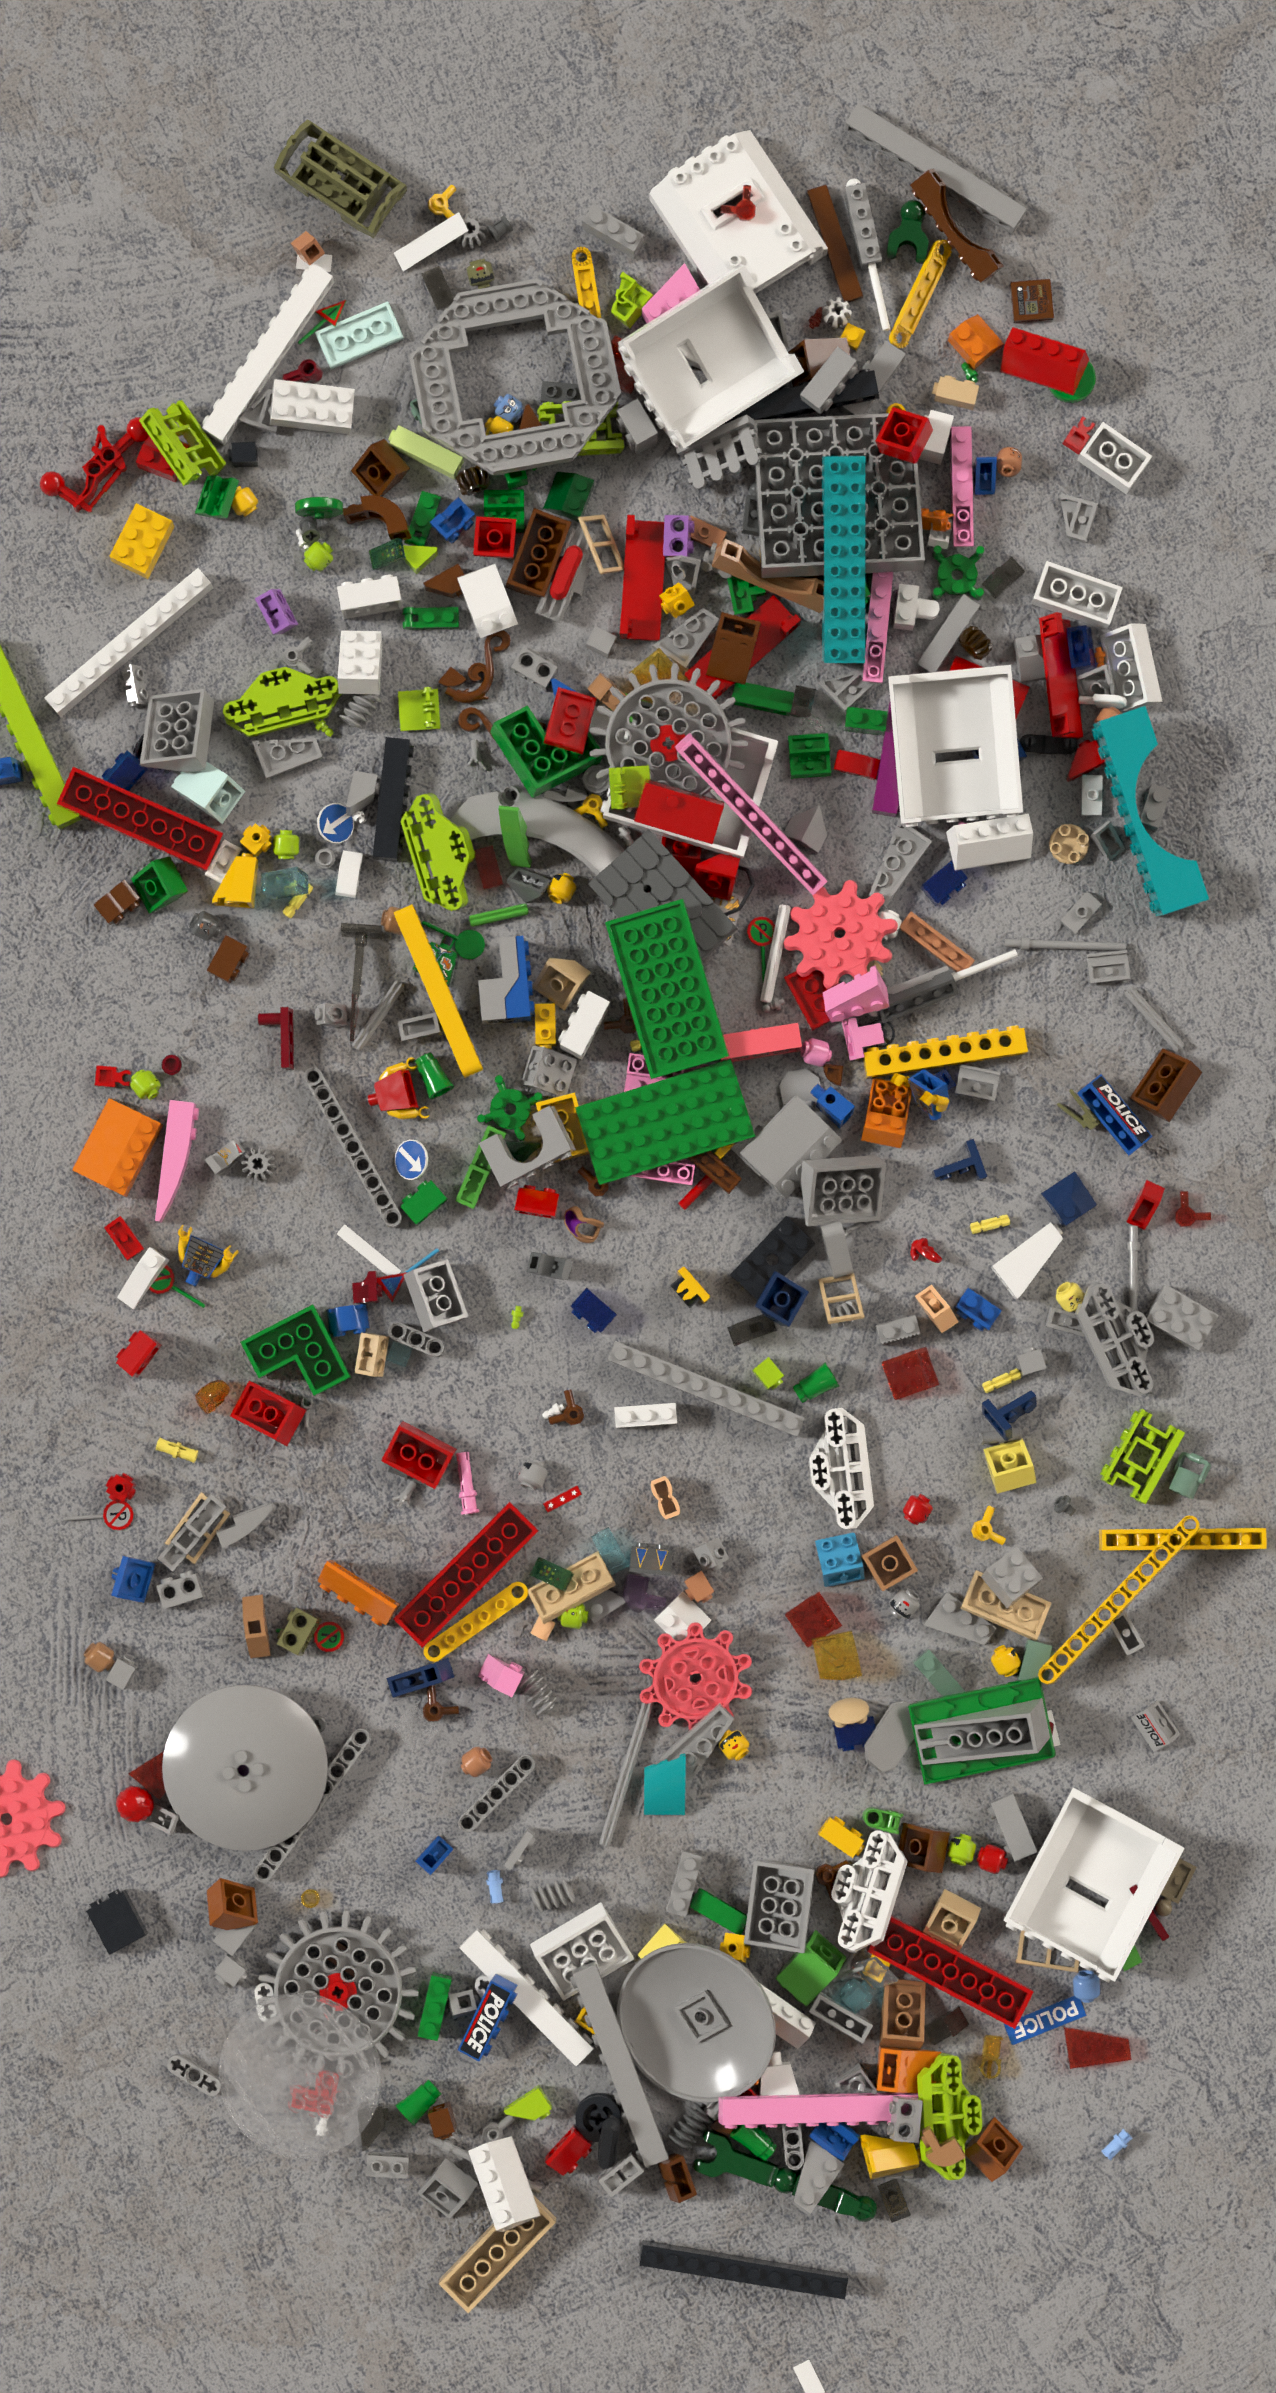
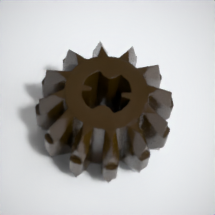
M471 466L460 472L456 477V484L462 495L470 496L487 489L491 484L488 472L479 466Z
M969 626L959 636L961 646L974 659L982 660L992 650L991 640L976 626Z

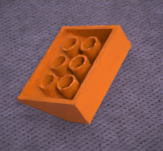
M109 1098L72 1170L127 1198L164 1125Z
M333 1560L326 1562L317 1580L321 1583L320 1588L328 1593L332 1590L338 1594L337 1599L345 1604L349 1601L355 1605L354 1610L362 1615L365 1613L372 1616L371 1621L379 1626H382V1624L388 1625L400 1606V1603Z

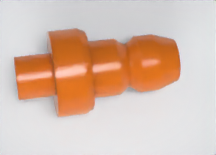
M1101 647L1095 648L1096 653H1093L1098 663L1097 668L1105 665L1104 657L1106 654L1102 652Z

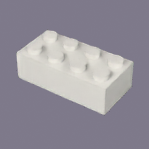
M274 379L270 425L350 434L355 389Z
M1046 561L1031 604L1053 612L1062 613L1064 616L1107 630L1123 587Z

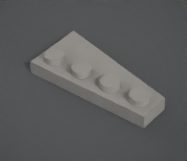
M899 819L869 897L874 893H881L885 899L882 906L886 908L932 845V841L912 827H906L905 823L901 824Z
M719 1703L660 1756V1760L667 1759L671 1761L679 1758L680 1754H686L685 1786L688 1788L734 1720V1717Z

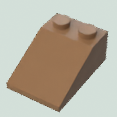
M885 1978L879 2046L921 2049L924 2043L926 1982Z

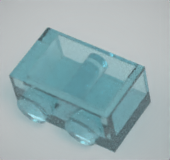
M299 867L261 873V893L271 900L308 894V874Z

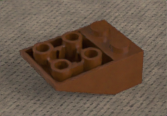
M722 612L706 675L745 685L761 622Z

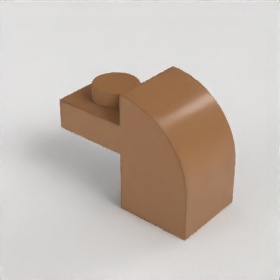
M599 673L587 689L612 711L620 703L619 699L613 696L610 691L612 686L617 688V685L603 673Z
M930 2126L922 2129L924 2136L921 2139L926 2148L931 2147L926 2152V2157L933 2164L946 2167L966 2158L955 2136L939 2143Z

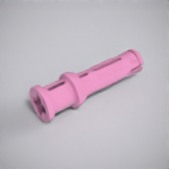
M469 1452L456 1453L461 1485L459 1498H461L463 1508L461 1515L479 1513L475 1497L477 1492L474 1490L472 1483Z

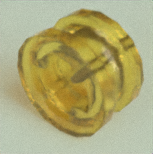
M308 1889L301 1895V1902L305 1907L313 1908L319 1904L320 1894L315 1889ZM313 1893L316 1896L314 1897L316 1901L315 1903L310 1902L308 1904L305 1896L306 1894L311 1895Z

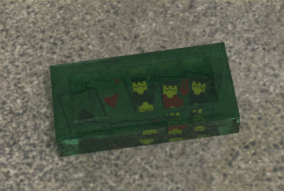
M402 538L393 539L369 550L373 570H379L406 558Z
M538 1557L530 1573V1576L564 1592L574 1575L573 1572L541 1557Z

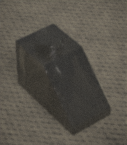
M764 1314L727 1327L734 1346L777 1331L774 1321Z
M384 2103L361 2105L358 2107L362 2151H366L384 2129L386 2121H389L388 2108H384Z

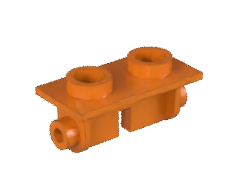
M921 508L922 529L931 530L933 528L934 531L945 532L951 527L948 518L954 516V514L946 513L945 510L929 512L928 508Z

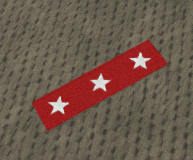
M575 1486L543 1503L546 1511L550 1512L582 1494L578 1486Z

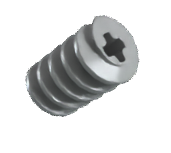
M359 694L361 697L353 696L356 703L349 702L348 705L351 710L345 708L343 711L346 716L339 715V717L349 726L362 729L360 721L367 722L364 715L372 716L369 708L377 709L374 702H382L378 694Z
M536 1670L524 1678L518 1687H526L523 1695H531L527 1701H535L532 1708H540L536 1714L540 1716L549 1713L558 1707L560 1703L553 1704L557 1698L556 1696L549 1698L552 1690L545 1691L548 1684H540L543 1676L536 1677L539 1671Z
M563 1878L560 1886L557 1881H554L553 1888L546 1883L545 1890L539 1885L538 1892L530 1888L535 1910L538 1908L540 1912L544 1911V1905L548 1910L552 1909V1903L556 1908L559 1907L560 1901L567 1905L568 1898L572 1903H575V1894L570 1879L569 1883H567Z

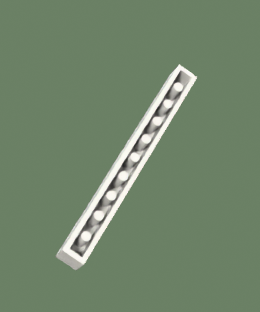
M315 264L305 269L302 274L303 279L299 285H294L291 290V297L288 301L285 300L282 303L278 316H274L268 325L270 328L266 334H261L255 350L252 349L248 353L245 365H241L238 368L234 381L227 384L222 399L219 398L215 402L211 415H207L204 418L202 429L205 434L223 446L239 425V418L249 410L334 284L333 276Z
M197 568L44 697L45 700L60 717L65 715L213 589L211 582Z

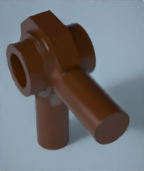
M627 998L623 999V1016L619 1021L604 1022V1030L620 1029L625 1034L637 1031Z
M583 1166L577 1171L588 1182V1190L595 1197H601L609 1190L608 1183L599 1186L597 1176H593Z
M571 1389L564 1391L567 1403L566 1409L563 1414L548 1417L550 1425L564 1421L570 1425L581 1423L584 1419L583 1410L575 1404Z
M435 1686L427 1687L428 1702L423 1707L424 1719L428 1722H438L443 1715L459 1714L458 1706L443 1707L436 1701Z
M847 1860L835 1866L825 1863L817 1867L815 1871L817 1882L826 1886L831 1900H833L831 1894L836 1874L842 1866L849 1865Z

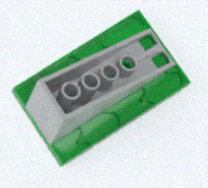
M1039 1677L919 1701L908 1706L924 1785L1056 1756Z

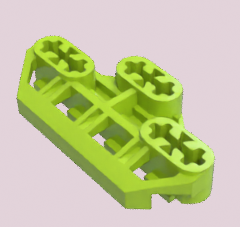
M282 667L261 673L240 699L230 701L224 705L223 714L228 726L251 738L327 718L342 694H339L338 681L335 677L326 676L317 679L294 669ZM285 674H288L289 681L285 682L284 680ZM274 676H277L279 685H276ZM266 679L269 680V686H268V687H265V685H264V683H265L264 680H266ZM329 683H332L333 686L331 691L328 689ZM318 685H321L323 694H320ZM312 688L313 690L312 696H309L308 689ZM334 697L329 707L326 704L317 705V702ZM250 704L255 705L254 711L250 710ZM307 704L309 712H307V709H302L290 713V709L305 706ZM241 705H242L243 708H244V709H243L244 712H245L244 715H243L242 712H241V708H240ZM231 709L236 711L235 716H231ZM280 712L281 719L279 716H275L263 721L262 716ZM251 719L253 720L254 726L252 725V723L245 724V729H242L241 727L236 725V723L248 721Z
M427 793L416 796L410 810L406 811L401 819V825L423 898L432 904H439L450 911L463 908L468 903V895L463 879L468 864L475 858L469 832L465 827L456 826L443 815L439 799L435 794ZM429 800L430 804L425 805V801ZM434 811V813L427 815V812ZM413 813L415 814V818H416L417 823H418V822H421V823H419V824H415V823H414V820H413V817H412ZM435 820L436 823L432 825L431 821ZM459 833L460 837L456 839L455 835ZM418 834H421L425 850L429 849L428 851L422 852ZM464 843L463 847L457 848V845ZM465 853L466 857L461 858V854ZM427 861H429L433 877L437 876V878L430 879L431 876L426 863ZM453 878V882L449 883L448 879ZM435 888H438L437 891L440 899L436 898ZM457 888L458 890L455 892H450V890ZM459 898V902L455 903L454 899Z
M941 2053L935 2058L930 2068L924 2067L917 2075L918 2098L923 2101L920 2123L921 2161L937 2171L944 2179L959 2180L966 2173L965 2158L946 2167L933 2164L926 2157V2152L931 2147L926 2148L921 2139L924 2136L922 2129L930 2126L939 2143L955 2136L965 2153L964 2145L968 2137L979 2134L982 2129V2106L979 2097L971 2095L962 2084V2068L959 2057ZM931 2074H932V2080H933V2081H936V2083H931Z

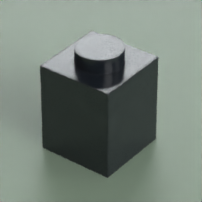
M255 441L231 443L232 449H228L229 461H232L234 468L258 466V451Z

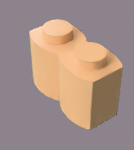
M665 1476L651 1481V1490L658 1500V1508L661 1515L665 1519L679 1515L680 1507L676 1498L672 1496L670 1481Z

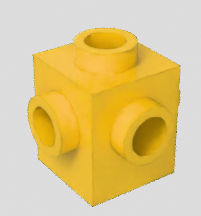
M680 582L669 587L659 595L663 602L660 604L666 614L670 613L674 618L683 615L687 610L695 606L688 591Z
M255 823L253 826L250 825L246 828L240 843L255 857H258L262 851L265 853L271 847L273 839L269 835L271 833L269 829L264 825L259 827Z
M725 1933L724 1942L720 1944V1951L730 1955L739 1962L746 1963V1958L750 1956L751 1947L748 1944H744L745 1935Z

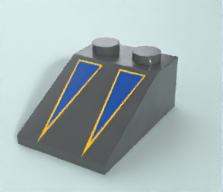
M636 1542V1546L631 1548L629 1572L671 1576L672 1550L668 1549L669 1545L656 1544V1548H648V1543Z

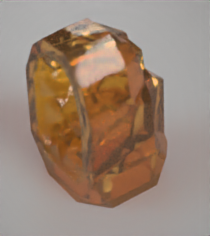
M216 1380L202 1387L195 1394L197 1404L206 1414L214 1412L228 1396L229 1385L223 1380Z

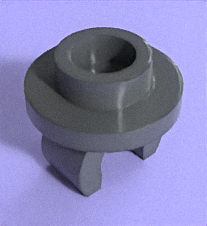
M1068 1495L1060 1496L1054 1503V1511L1056 1513L1064 1511L1072 1516L1076 1509L1070 1505L1071 1498Z

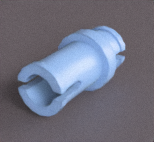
M500 1870L488 1871L486 1883L489 1885L490 1903H501L504 1900L501 1888L503 1879L500 1878Z
M1124 2129L1119 2134H1115L1113 2136L1114 2139L1101 2150L1110 2161L1122 2148H1126L1128 2146L1127 2143L1133 2139Z

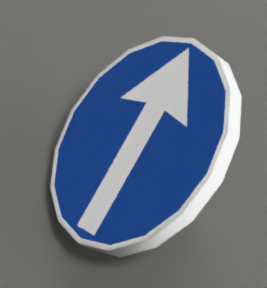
M331 803L320 811L317 818V827L320 835L330 843H342L352 835L354 819L353 815H346V806L340 803Z
M418 1140L404 1141L398 1147L394 1162L399 1175L404 1179L415 1180L425 1173L428 1166V1153L424 1145Z

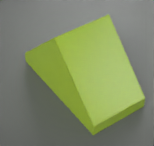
M399 546V556L416 574L438 556L437 547Z

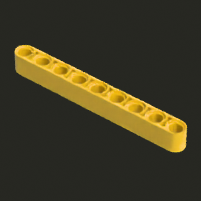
M413 904L395 911L394 915L464 1078L483 1071L482 1064Z

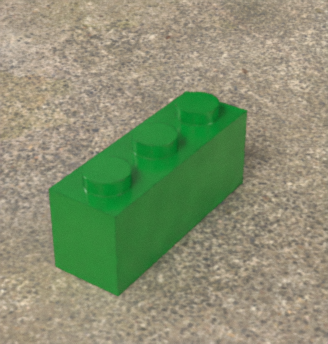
M432 1972L417 2037L438 2041L452 1976Z

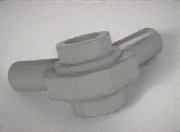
M307 636L297 647H288L282 653L283 662L288 667H298L304 674L310 676L313 671L303 662V652L313 641Z
M508 2115L499 2123L489 2122L483 2126L481 2135L488 2143L502 2139L503 2129L515 2121L514 2117Z

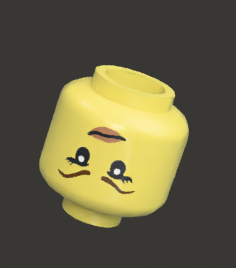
M1065 1282L1057 1288L1056 1300L1063 1310L1076 1312L1078 1304H1082L1085 1293L1078 1284Z

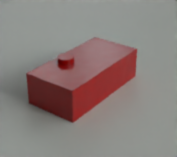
M645 779L634 822L713 844L724 809V801Z

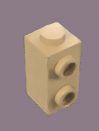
M940 376L939 383H934L932 394H935L934 401L973 410L979 385H975V382L964 380V382L958 381L952 376Z

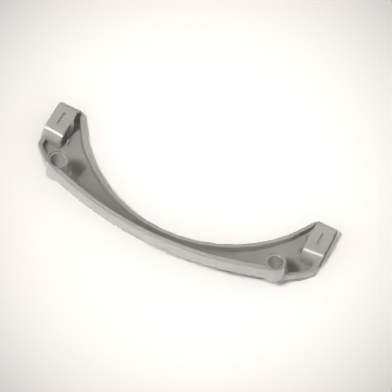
M518 784L508 786L502 792L494 791L470 796L450 820L458 827H465L472 840L478 837L502 834L498 810L499 805L519 807L527 825L526 836L542 839L563 848L586 864L596 875L625 851L611 836L579 813L555 800L544 798L542 794L532 798L526 788ZM511 789L516 791V799H513L510 796ZM459 833L455 835L456 839L460 837Z

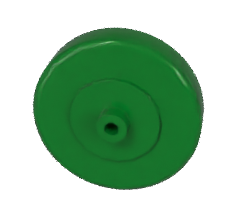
M1088 362L1074 395L1049 388L1052 395L1065 403H1077L1086 399L1093 391L1096 382V373L1093 365Z
M329 497L304 498L295 503V513L301 517H313L314 519L337 517L343 513V502Z

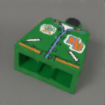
M444 935L440 945L434 942H430V945L449 987L458 955L451 951L455 940ZM414 965L413 970L419 973L416 965Z

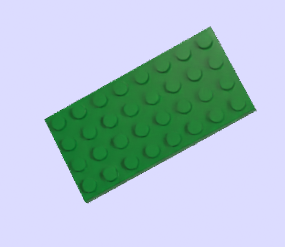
M684 899L605 922L650 1078L654 1079L728 1057L729 1052Z
M731 1059L575 1107L599 1186L755 1137Z

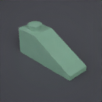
M926 1649L912 1662L942 1697L965 1692L929 1649Z

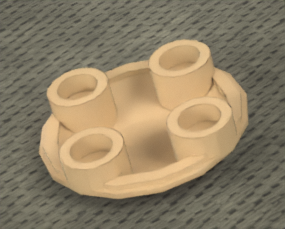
M1063 824L1050 837V852L1061 863H1077L1088 853L1089 837L1079 826Z
M858 1698L839 1700L829 1709V1717L835 1722V1726L839 1728L845 1727L847 1724L865 1723L869 1713L868 1704Z

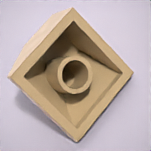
M549 958L533 984V988L565 1011L583 987L591 972L575 960Z

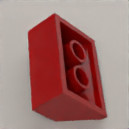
M402 1421L381 1461L436 1489L457 1449Z

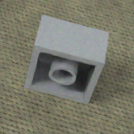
M638 398L617 410V418H615L617 423L615 425L619 433H624L627 439L625 442L630 451L634 450L636 455H639L658 444V432Z
M1017 1546L986 1569L981 1576L1006 1608H1009L1030 1592L1043 1579Z

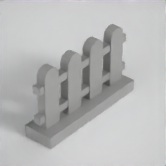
M748 415L742 416L714 429L684 449L676 447L677 454L685 458L682 460L683 465L688 466L691 476L688 479L690 485L693 484L695 488L702 490L706 487L705 478L711 476L714 481L720 482L724 479L723 470L729 468L732 473L738 474L742 471V462L747 460L752 466H757L760 463L759 455L762 454V450L756 447L753 436L757 435L756 431L752 429L756 427L754 419ZM741 442L745 453L741 456L738 455L735 445ZM720 450L724 451L727 461L721 464L717 453ZM702 458L706 459L709 468L705 472H703L700 463Z

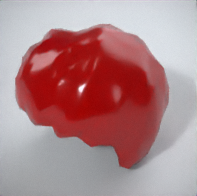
M129 1786L119 1793L116 1799V1807L120 1817L128 1822L138 1823L145 1821L152 1815L154 1800L146 1790L136 1786Z

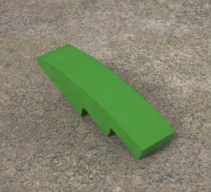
M499 805L502 837L511 866L530 868L532 863L528 852L530 843L526 837L527 825L519 807Z
M488 1125L481 1142L495 1134H502L505 1139L507 1132ZM480 1145L455 1200L473 1209L492 1170Z

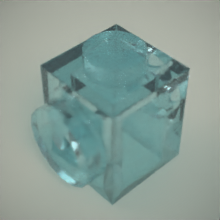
M853 1978L840 1990L842 1994L840 1998L856 2014L861 2008L865 2010L872 2003L871 1998L873 1995L870 1991L873 1989L865 1981L861 1983L858 1979Z

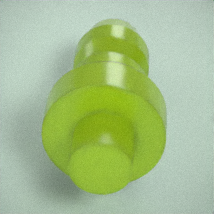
M324 719L313 722L317 725L315 728L318 731L321 730L329 737L333 735V730L325 724L326 721Z
M516 1305L515 1310H512L513 1321L511 1327L513 1329H518L521 1317L524 1315V1312L521 1311L522 1306Z

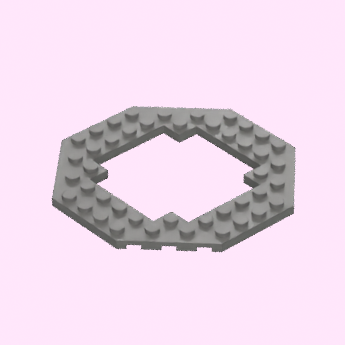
M538 279L458 293L449 308H446L438 318L436 325L421 340V344L416 351H413L409 356L423 432L492 475L573 461L621 398L607 322L590 314L589 310L579 304H574L567 300L566 296L556 290H551L544 286L543 282ZM542 318L545 320L548 336L567 332L581 400L562 403L565 422L486 436L482 418L462 421L449 353L469 350L466 332Z

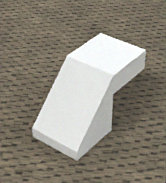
M343 850L335 895L356 897L363 853Z

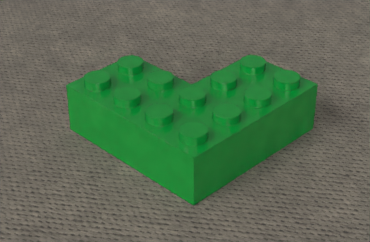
M528 705L494 722L490 731L532 798L585 772L591 766L600 764L603 755L598 757L590 756V751L600 749L590 731L588 732L583 754L543 743L546 733Z
M313 1304L240 1342L259 1379L296 1361L312 1394L317 1396L352 1378L316 1306Z

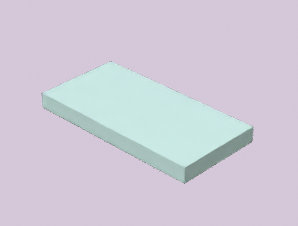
M389 302L337 322L336 327L330 325L315 332L330 370L404 340Z

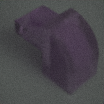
M633 1574L625 1577L623 1598L631 1610L640 1613L646 1606L647 1610L658 1611V1609L665 1607L666 1598L647 1594L649 1578Z

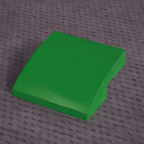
M207 476L195 514L212 518H227L239 480L233 477Z
M524 489L484 490V517L516 519V533H525Z
M828 733L788 736L791 779L831 776Z

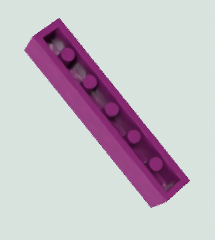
M889 702L872 814L896 817L897 812H900L891 702Z

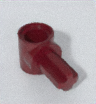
M306 359L301 362L297 370L283 374L282 379L293 382L317 383L321 380L323 372L312 359ZM314 368L313 372L308 374L309 370Z

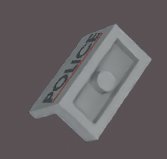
M1158 1700L1152 1702L1143 1711L1131 1717L1153 1752L1170 1744L1180 1735Z

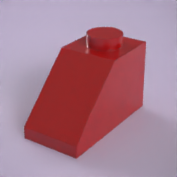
M1086 740L1078 745L1079 748H1077L1066 778L1067 782L1105 764V760L1100 758L1099 746L1096 740L1092 742Z
M1146 1180L1126 1222L1138 1226V1228L1145 1231L1161 1202L1165 1188Z

